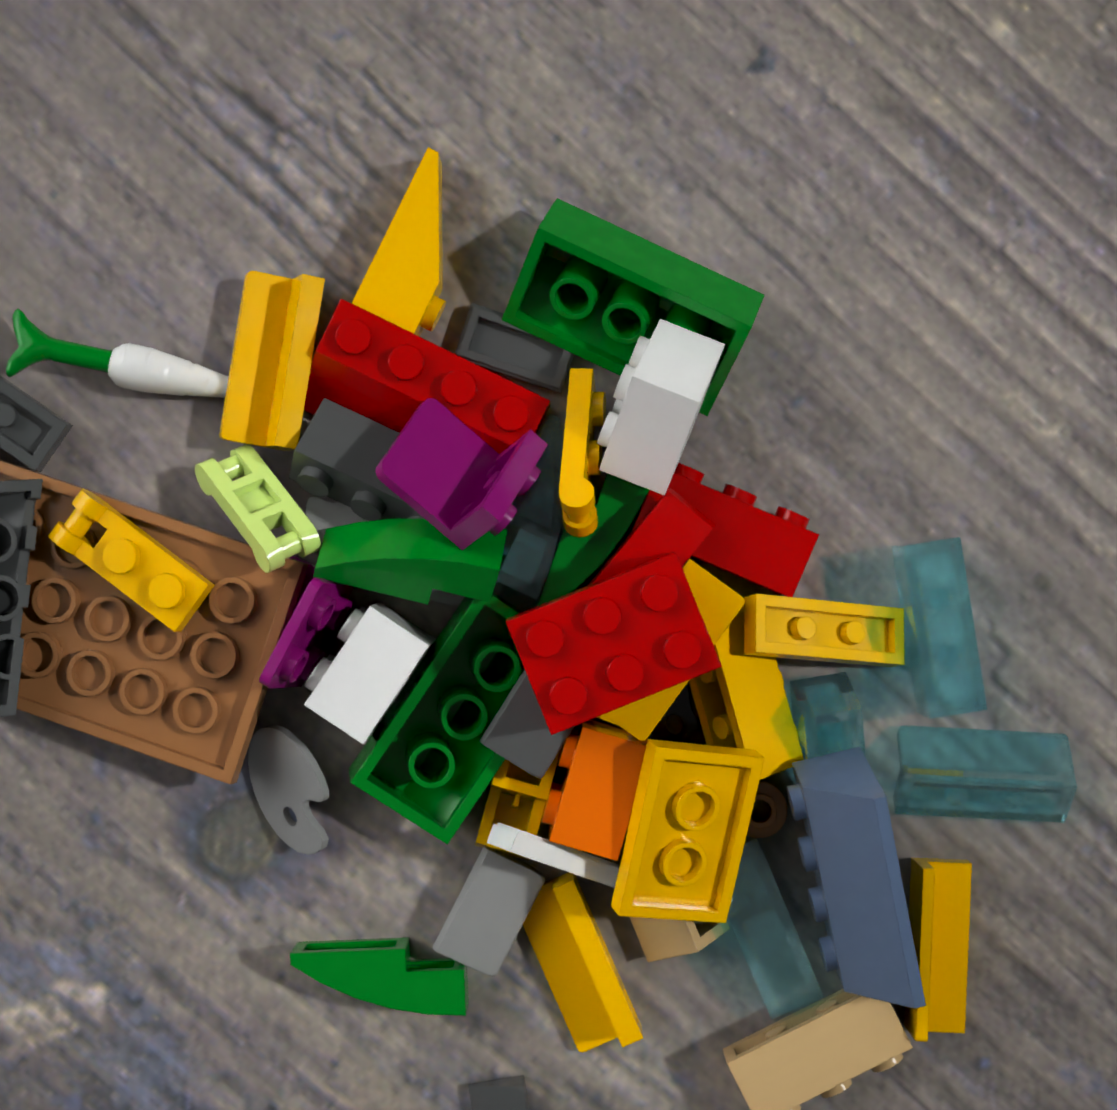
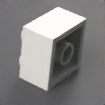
M662 319L659 320L650 339L640 335L629 364H626L613 395V398H616L612 412L609 411L597 444L606 447L599 470L665 496L723 352L724 343Z
M382 602L373 604L368 609L362 606L360 609L356 608L337 635V638L345 644L336 657L332 654L327 658L323 657L304 685L312 691L304 705L362 744L373 735L382 718L436 641V638Z

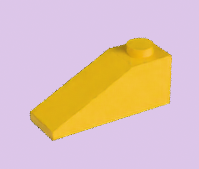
M429 147L352 301V304L419 337L423 329L431 332L434 330L446 305V301L439 298L443 290L442 162L439 153Z

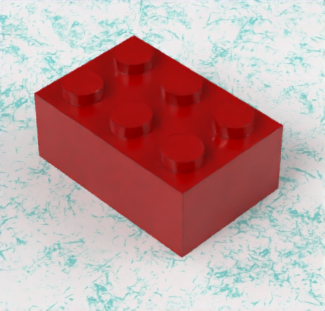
M674 552L506 619L507 627L551 735L722 667L678 556Z

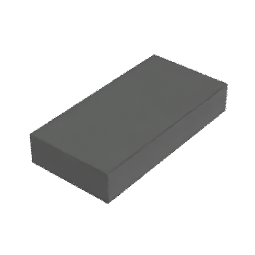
M472 303L455 354L487 370L562 394L575 354L501 320L504 313Z

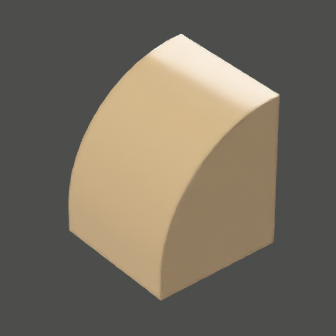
M629 917L648 962L697 953L730 929L727 921L726 923Z

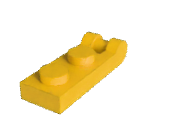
M570 368L559 482V498L564 528L567 533L579 538L592 534L598 525L597 510L594 506V487L590 482L591 475L601 474L599 468L602 462V446L597 444L598 440H594L595 426H603L606 419V393L596 392L594 371L587 368Z
M84 488L81 489L72 502L75 509L65 523L58 521L48 537L57 546L76 556L172 631L181 632L215 585L103 499ZM95 521L107 529L97 544H94L85 537V534Z

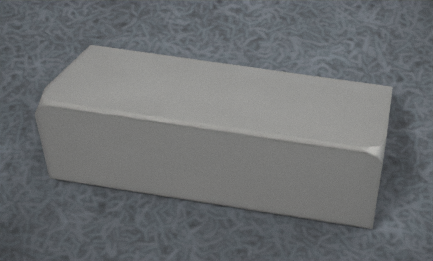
M484 846L432 949L476 971L495 977L544 884V875L522 859Z

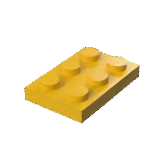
M654 739L647 740L611 907L618 916L726 923L765 759L760 753L752 749Z

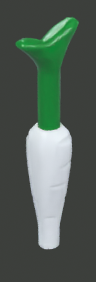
M20 309L15 310L13 313L12 322L18 348L8 359L6 365V375L8 377H13L33 364L42 361H54L108 373V376L117 386L130 390L179 396L222 398L226 396L229 376L199 364H194L191 361L154 348L132 343L122 344L111 351L55 339L31 323Z

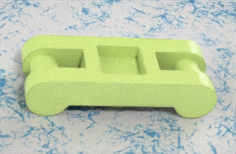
M245 444L231 450L230 457L217 462L214 458H210L195 465V475L201 489L206 495L213 496L252 548L258 565L265 573L285 566V559L298 554L303 558L321 549V541L312 522L251 445ZM282 526L287 533L276 538L271 530Z

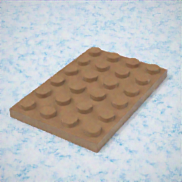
M0 459V481L43 479L41 499L36 500L33 526L37 527L35 550L30 551L26 585H31L28 608L23 609L20 637L24 639L17 709L230 785L237 783L268 687L259 683V678L293 614L309 564L289 557L285 559V566L265 573L258 565L252 548L246 542L86 489L103 499L215 585L181 632H174L76 556L57 546L48 537L58 521L65 523L75 509L72 502L83 487ZM95 521L85 534V537L94 544H97L107 529Z

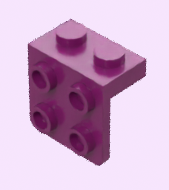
M428 398L418 406L376 467V476L384 485L463 551L488 531L493 536L498 535L511 522L518 510L512 502L516 496H522L539 477L541 470L536 464L548 444L532 430H529L501 454H498L434 398Z
M298 555L291 556L290 558L308 563L309 566L293 614L260 675L259 683L268 688L302 687L304 681H307L320 660L325 657L326 654L321 649L331 630L336 632L341 628L352 607V601L348 600V597L354 586L313 577L316 565Z

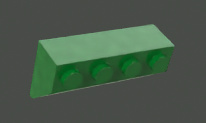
M557 198L536 231L501 320L620 376L625 365L629 364L640 335L650 339L660 319L724 343L723 352L699 413L708 416L753 326L765 295Z
M494 592L490 603L464 597L430 650L378 724L373 735L368 739L349 767L350 783L447 845L505 761V758L479 741L524 671V666L506 624L507 618L522 613V611Z

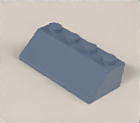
M860 747L793 762L792 766L796 784L786 788L794 820L803 819L807 836L797 838L805 872L814 871L817 886L808 888V895L816 923L825 921L827 936L818 938V943L826 972L837 971L845 992L914 1009L926 1006L887 798Z

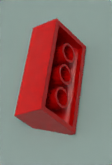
M340 299L315 350L311 363L304 410L315 415L321 402L326 398L400 433L418 406L426 399L434 398L498 454H501L529 430L536 434L538 433L551 406V401L344 299Z

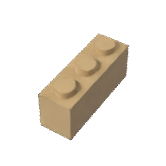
M841 989L723 1048V1053L727 1065L750 1110H801L800 1104L818 1095H821L822 1098H829L842 1093L851 1086L852 1078L870 1069L873 1072H882L892 1068L903 1059L902 1053L913 1047L891 1003L848 993Z

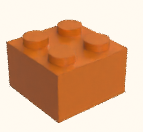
M593 719L579 724L578 729L574 728L561 748L558 759V766L566 768L562 783L552 781L549 796L543 809L541 822L550 825V842L618 861L630 821L648 739L639 741L623 728Z

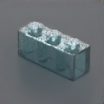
M944 537L891 546L901 608H904V631L917 713L931 719L987 710L961 538Z

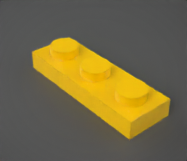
M757 593L744 597V655L882 667L905 665L904 608Z

